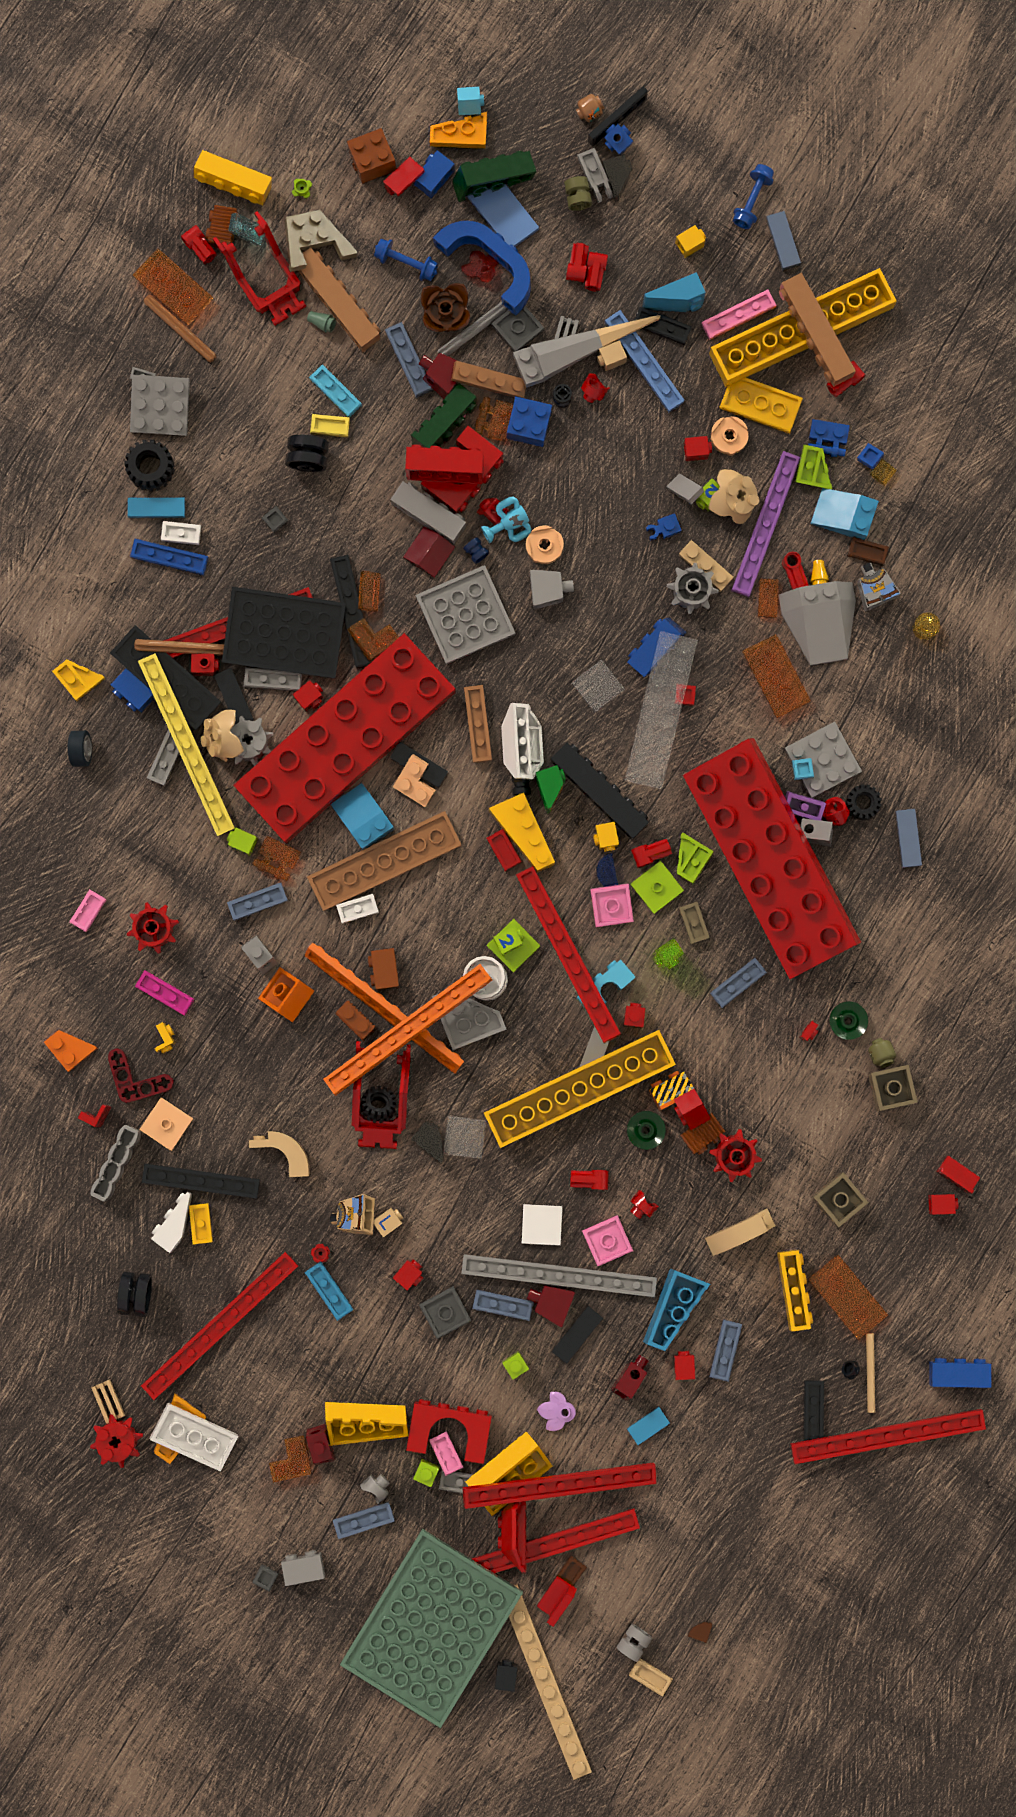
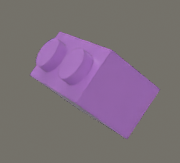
M786 792L785 798L794 814L821 821L826 805L825 802L793 792Z

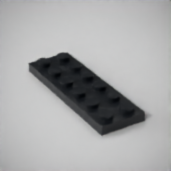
M134 625L110 654L150 689L138 661L156 653L187 723L197 730L204 720L220 705L221 701L168 653L136 651L134 648L136 639H152Z

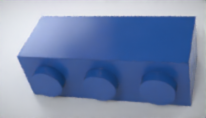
M935 1358V1361H929V1385L932 1387L991 1388V1364L986 1362V1359H974V1362H966L964 1358H954V1362H947V1358Z

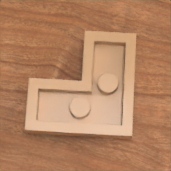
M412 754L393 788L426 807L436 790L420 780L429 764Z

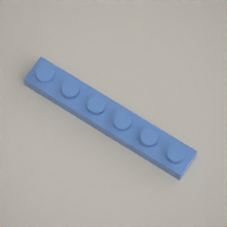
M621 310L605 320L607 327L629 322ZM636 331L619 339L624 351L668 413L683 404L685 400Z

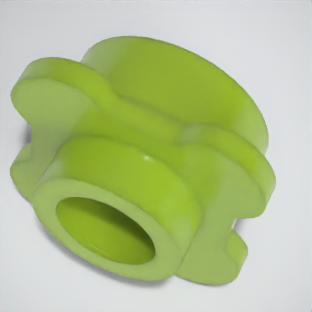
M295 179L294 189L292 190L293 196L309 198V190L312 187L311 181Z

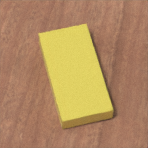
M312 414L310 433L348 438L350 418Z

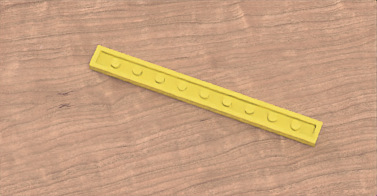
M156 653L139 660L138 663L217 836L235 829Z

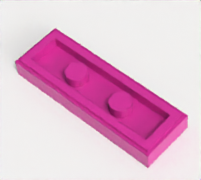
M144 970L135 985L136 988L184 1016L195 1000Z

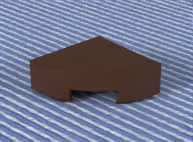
M699 1623L690 1629L687 1636L707 1643L713 1623Z

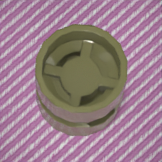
M572 177L564 182L566 194L569 195L567 197L569 210L580 211L592 206L591 194L588 192L589 182L587 177Z

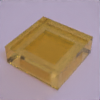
M881 459L870 475L885 486L897 469Z

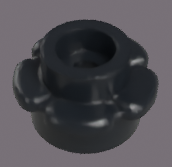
M846 1361L843 1364L842 1373L846 1378L852 1380L858 1376L860 1372L858 1362Z

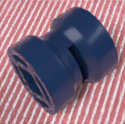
M478 537L471 540L463 548L467 554L472 556L471 560L474 564L479 563L489 554L488 549L482 547L481 540Z

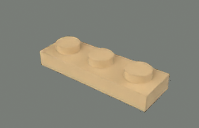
M692 540L678 555L691 567L694 563H697L698 568L704 570L705 573L712 571L714 573L711 577L712 585L719 592H722L734 578Z

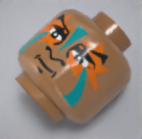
M589 94L578 101L577 105L579 108L576 111L581 120L585 119L586 122L590 123L603 115L602 110L605 108L598 95Z

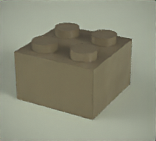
M909 1065L868 1074L876 1112L918 1103Z
M840 1172L811 1196L835 1227L838 1228L869 1203L844 1172Z

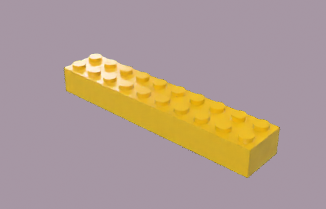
M880 268L816 298L836 335L893 309L897 301ZM789 311L711 347L709 355L725 387L808 349L807 338L804 333H800L797 327L798 322L795 317L790 315Z
M657 1030L486 1111L484 1115L499 1147L502 1148L676 1064L660 1030Z

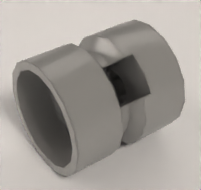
M631 1624L626 1631L627 1637L622 1638L616 1648L628 1658L638 1662L643 1655L642 1649L647 1648L653 1638L640 1627ZM633 1638L639 1641L638 1645L632 1641Z

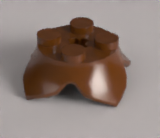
M450 284L445 289L435 285L423 288L421 304L424 309L423 323L427 329L435 332H449L460 330L468 325L470 312L467 310L468 292L464 284ZM442 308H449V312L443 313Z

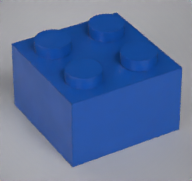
M515 396L507 429V439L543 447L552 413V405Z

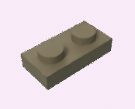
M698 902L679 907L690 943L694 944L709 939L710 937Z

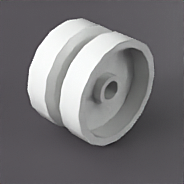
M487 956L476 957L465 967L463 976L481 964L492 981L473 995L485 1001L494 1000L501 996L507 987V972L503 965L494 958Z

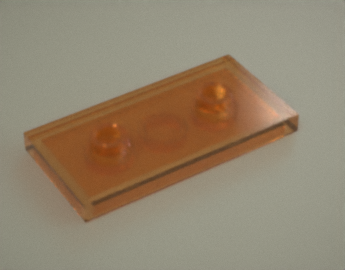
M158 248L133 274V277L187 326L213 300V297Z
M777 634L742 651L776 719L811 702Z
M838 1254L808 1278L810 1283L857 1340L861 1339L888 1316Z

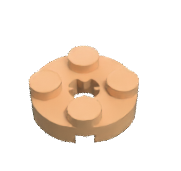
M733 416L720 418L711 430L710 440L714 448L720 453L729 456L742 451L748 441L746 424L741 419ZM727 431L728 433L730 431L733 432L734 439H726L725 433Z
M546 525L534 528L526 539V551L532 561L540 564H550L560 558L564 546L561 534ZM543 540H546V543H550L546 550L539 546Z

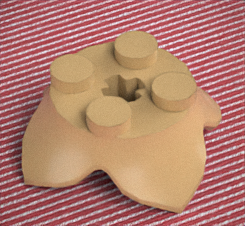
M720 470L717 476V483L720 488L712 495L709 510L719 516H731L733 522L743 524L750 517L755 505L759 503L757 489L750 477L743 476L734 470Z
M224 710L213 718L204 720V735L201 737V744L203 747H206L212 757H218L224 762L228 761L227 758L237 757L244 751L239 738L230 732L235 725L236 710Z

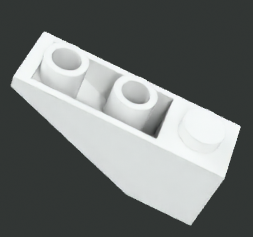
M190 1192L182 1193L176 1200L178 1204L174 1210L170 1208L164 1216L166 1219L162 1225L158 1224L152 1231L154 1236L151 1239L169 1253L174 1251L184 1237L189 1205L192 1198V1193Z

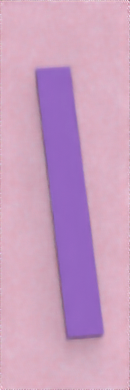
M785 451L781 455L734 582L732 591L746 597H749L799 464L801 458Z

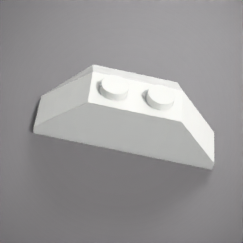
M511 703L501 726L503 763L515 779L532 780L535 777V773L544 764L542 726L531 711L529 704Z

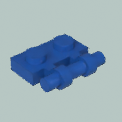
M812 419L809 439L816 440V444L808 443V445L823 448L824 453L831 454L832 457H844L846 449L839 448V444H847L850 425ZM822 442L833 443L832 447L824 446Z

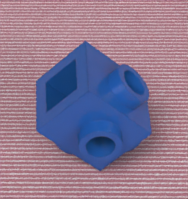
M613 124L605 131L607 134L604 137L607 140L605 142L606 146L611 151L615 149L619 155L634 143L629 136L631 132L625 125L621 127L619 124L616 126ZM617 135L621 136L620 141L615 140Z

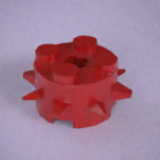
M146 902L144 910L138 914L131 913L129 915L134 922L132 923V930L127 933V936H134L139 941V951L150 947L154 948L157 954H159L161 946L167 942H176V939L172 936L173 926L178 924L179 921L172 920L166 915L167 905L158 910L152 908ZM153 923L157 926L155 932L149 931Z
M738 1129L733 1136L726 1137L722 1133L719 1134L721 1141L715 1149L709 1150V1153L715 1156L717 1162L713 1171L723 1170L728 1174L730 1182H733L737 1175H746L751 1178L750 1170L754 1167V1163L762 1161V1158L756 1156L754 1149L758 1142L757 1139L746 1140L743 1138L741 1129ZM733 1152H739L737 1154L738 1159L732 1158Z
M111 1414L108 1424L103 1427L96 1425L93 1427L97 1437L96 1442L90 1445V1448L97 1449L98 1454L102 1458V1465L110 1461L117 1462L121 1468H124L125 1459L130 1455L139 1457L140 1453L136 1446L138 1440L143 1437V1433H136L135 1429L131 1427L133 1418L130 1417L125 1422L122 1420L116 1421L113 1414ZM115 1437L121 1441L118 1446L113 1443Z

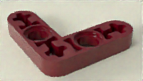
M118 1048L109 1052L108 1061L121 1101L131 1103L168 1092L173 1088L174 1080L167 1074L134 1083L125 1052ZM115 1052L122 1054L119 1061L121 1065L125 1063V1067H119L115 1070L114 1066H118L117 1061L112 1059L115 1056ZM121 1070H125L128 1074L125 1081H120L117 1078V1074ZM164 1077L166 1080H170L167 1088L159 1086L157 1087L159 1091L156 1092L153 1080H156V1084L163 1082L162 1078ZM144 1083H149L152 1087L149 1094H144L141 1091ZM137 1085L140 1097H137V1094L130 1095L129 1100L127 1097H123L126 1089L134 1091L136 1090L134 1086Z

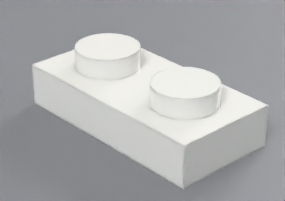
M163 521L161 541L199 545L201 525Z
M373 894L336 905L342 924L379 913Z

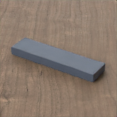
M400 322L385 329V333L415 397L417 398L433 391L423 380L426 374L425 370L418 365L420 360L403 323Z

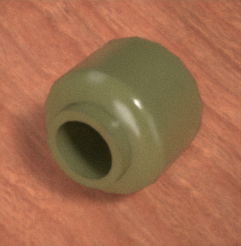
M882 1038L872 1041L868 1053L873 1064L880 1066V1068L892 1065L896 1058L892 1043Z

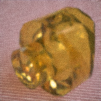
M932 613L920 614L913 624V632L920 639L933 638L940 629V621Z

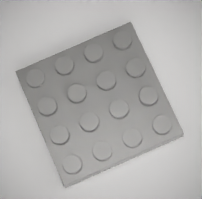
M485 565L416 595V599L446 665L516 634Z

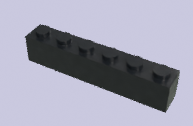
M566 743L551 758V762L555 766L558 765L559 770L563 769L564 775L612 822H615V825L624 834L633 840L648 825V816L641 810L638 812L633 807L635 804L628 797L624 798L620 794L621 790L615 784L610 785L606 781V775L600 770L597 772L592 767L594 764L587 757L583 758L578 754L580 750L574 744L569 745Z

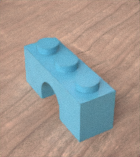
M614 960L606 967L608 969L607 972L603 975L601 973L597 974L592 980L601 995V987L604 984L612 983L621 991L635 979V976L622 960L618 962ZM577 996L576 999H577V1000L582 1004V1006L584 1007V1005H583V1003H582L580 997Z

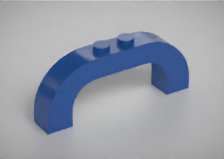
M459 221L447 225L433 237L434 246L447 257L458 247L465 244H474L481 247L507 269L514 278L512 285L501 296L502 305L515 316L524 308L531 292L529 268L517 248L512 244L508 245L501 234L494 233L490 228L478 222Z

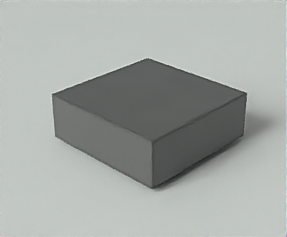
M277 506L262 517L273 533L289 522Z
M261 1564L252 1583L270 1592L279 1573Z

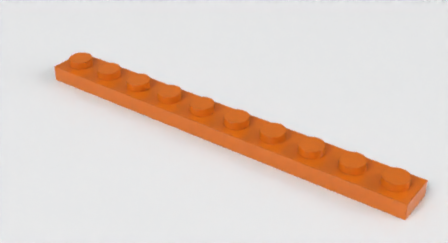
M314 943L308 947L304 955L394 1027L407 1018L397 1006L389 1003L382 994L371 989L368 983L361 981L351 970L343 967L336 958L329 956L322 947ZM428 1030L423 1031L412 1039V1041L454 1074L464 1063L457 1053L449 1050L442 1041L436 1040Z
M479 964L323 1080L335 1096L490 983L492 981L491 977L482 965Z

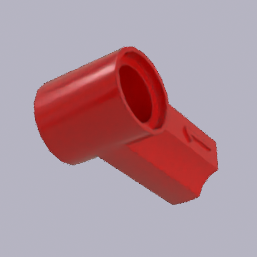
M194 225L181 235L186 246L195 252L204 265L214 260L217 254L205 240L204 234L197 225Z
M584 243L573 244L566 280L585 282L589 246Z
M589 252L588 271L585 280V288L589 291L596 292L601 289L603 273L606 270L608 259L607 254Z
M855 361L851 362L856 370L853 377L834 387L831 382L826 384L833 396L838 397L850 386H855L866 376Z
M797 552L787 553L782 559V567L786 571L792 590L809 586L801 564L800 555ZM787 558H793L796 562L795 566H790L787 563Z
M667 838L650 845H641L631 850L637 868L647 866L655 860L672 854Z
M571 1170L570 1187L608 1190L609 1170Z

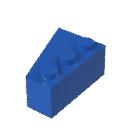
M670 617L663 619V621L659 619L653 626L655 630L651 635L647 633L640 641L642 645L639 649L634 648L628 655L630 659L627 663L643 677L648 676L666 653L675 646L678 639L687 633Z

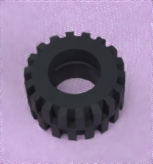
M151 439L150 442L142 440V444H139V442L135 443L136 447L133 448L131 446L129 448L130 453H126L125 456L127 461H124L125 470L130 480L136 487H140L144 491L148 489L149 492H152L153 488H156L157 491L161 490L160 486L162 485L166 487L168 485L167 481L172 480L171 475L175 471L173 468L174 461L165 446L163 447L162 443H156L155 440ZM155 457L160 460V466L154 473L144 474L140 472L139 467L144 459Z

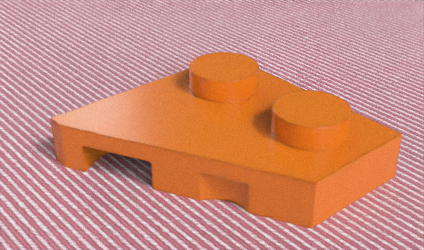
M60 1030L44 1041L45 1045L67 1072H70L98 1049L96 1046Z

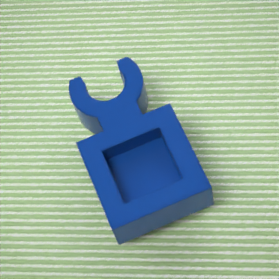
M675 513L658 519L657 526L648 525L646 527V531L653 530L655 532L654 535L649 537L650 540L657 539L660 534L665 539L682 531Z

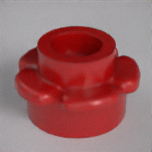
M317 1244L315 1248H312L311 1256H313V1260L316 1263H324L329 1259L330 1250L327 1246Z

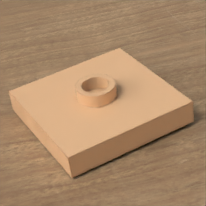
M161 1097L139 1130L173 1151L194 1118Z

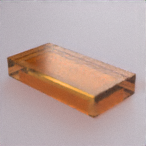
M361 571L358 609L378 611L380 573Z
M760 578L758 617L777 618L778 579Z

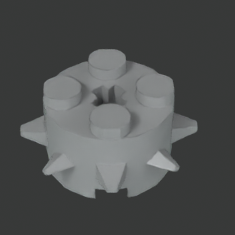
M694 563L692 568L685 570L677 567L675 569L677 574L675 582L669 583L666 586L673 590L674 600L671 604L673 606L678 604L683 608H687L688 614H691L693 609L701 607L709 609L708 599L710 594L719 592L718 589L712 587L711 577L714 573L712 571L705 573L704 570L698 568L697 563ZM690 586H695L694 589L696 590L693 592L689 588Z
M240 716L239 723L235 724L230 730L232 734L239 738L244 749L240 755L235 757V764L238 765L241 761L245 760L247 762L251 761L255 766L263 754L271 752L268 748V739L274 733L264 732L261 727L262 718L259 717L256 721H246L243 716ZM248 737L253 739L249 745L244 742Z

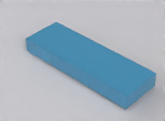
M128 498V518H185V498Z
M322 1262L317 1263L305 1272L337 1321L354 1310Z

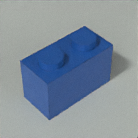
M438 150L428 156L425 161L426 164L423 166L425 172L414 182V185L431 199L455 171V164Z
M127 668L111 683V686L114 688L112 692L119 699L124 697L128 701L126 705L134 712L138 710L142 713L155 699L152 691Z

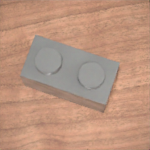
M316 1550L304 1552L305 1555L297 1557V1554L286 1555L285 1559L281 1562L285 1586L324 1579L325 1570L322 1553H316Z

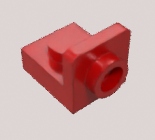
M497 498L484 499L480 503L477 513L485 515L494 526L500 523L501 518L496 512V505L500 501ZM506 508L502 509L505 514L509 512Z

